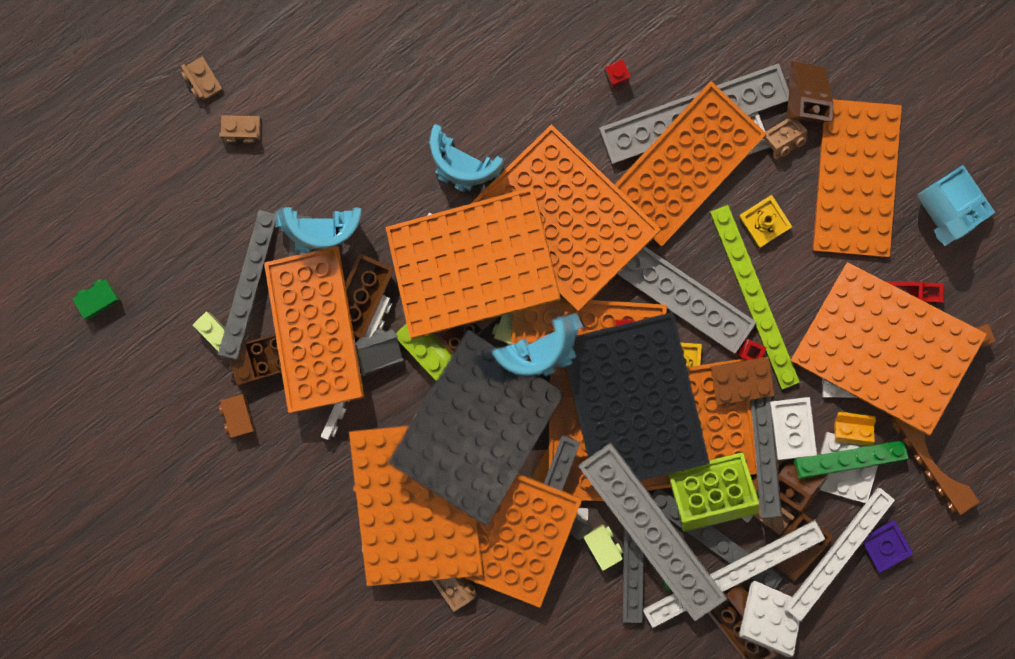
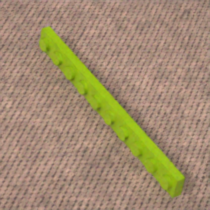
M726 205L711 211V218L751 317L756 321L755 327L763 346L767 347L765 351L780 388L784 389L799 383L800 381L729 206Z

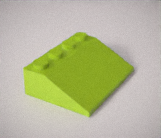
M405 324L396 333L398 341L437 380L452 354L434 334L411 339L407 324Z
M743 452L709 460L710 464L668 474L683 532L759 513L758 498Z

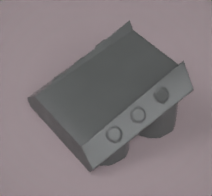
M378 329L374 331L372 337H362L355 343L357 358L363 376L392 367L404 361L397 340L398 336L393 330L386 332Z

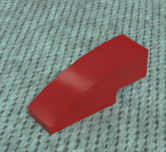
M887 282L926 303H944V283Z

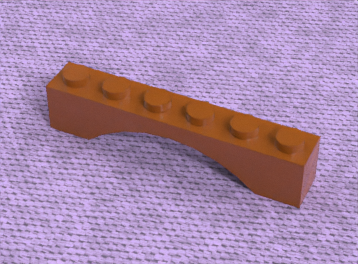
M895 417L891 418L893 421L892 427L897 433L902 434L905 446L913 450L915 453L914 459L919 465L924 466L926 469L925 475L937 485L935 488L937 493L941 497H945L948 502L946 505L952 513L955 512L958 515H962L979 503V500L969 486L949 478L937 467L928 452L923 432Z

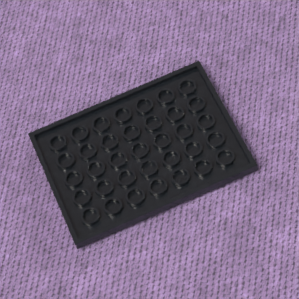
M673 312L575 336L572 348L576 358L571 360L572 364L566 366L588 458L611 443L639 481L710 464Z
M467 330L387 461V464L479 523L487 526L564 392L536 374L523 375L506 369L497 361L492 353L497 348L470 330Z

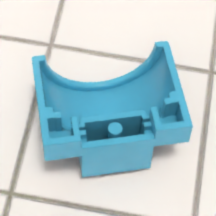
M434 124L429 145L435 164L438 167L435 172L438 175V180L446 184L451 182L455 184L454 188L464 193L465 190L470 192L473 185L492 181L501 174L504 169V160L497 156L492 161L487 157L485 162L482 163L452 147L451 145L454 140L451 137H446V134L440 131L441 127Z
M963 165L917 195L938 227L934 231L937 239L944 246L965 235L995 213Z
M282 208L276 212V227H281V231H285L287 236L295 242L296 251H300V254H305L336 246L349 238L357 228L361 216V208H354L352 211L333 212V219H297V211L291 212V208ZM335 228H338V231H340L337 235Z
M577 313L564 316L553 321L556 329L555 332L531 344L528 343L527 339H522L516 344L496 349L492 353L502 366L514 373L523 375H540L544 373L547 376L554 373V368L559 365L564 368L572 364L571 360L576 358L572 348L575 335L579 334L578 330L583 328ZM527 355L530 356L531 362L526 361L527 359H529Z

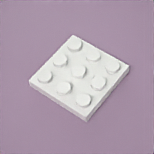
M826 432L820 454L867 446L834 442V434ZM878 466L832 473L820 490L866 503L870 496Z
M751 582L739 636L784 656H793L800 621L784 609L792 597L759 582Z

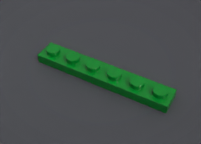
M902 440L797 458L794 460L798 478L804 479L902 462L909 458L904 441Z

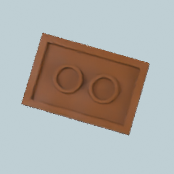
M768 357L710 366L716 405L774 396Z

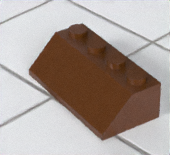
M360 253L349 274L345 287L353 335L362 338L367 333L394 268Z
M739 583L725 590L723 593L727 599L707 612L743 659H772L776 657L779 653L739 636L748 593Z

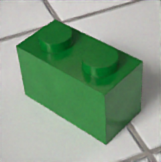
M97 280L92 284V288L80 290L76 293V297L72 299L84 319L89 320L121 301L109 280Z

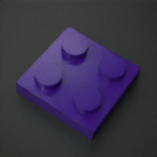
M895 520L871 531L862 542L879 573L913 555Z

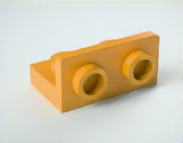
M838 412L834 422V442L873 446L876 417Z

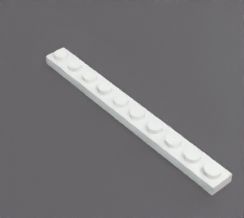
M813 521L710 574V576L723 592L824 540L825 537L816 521ZM673 593L644 608L643 611L651 626L655 627L686 611V609Z

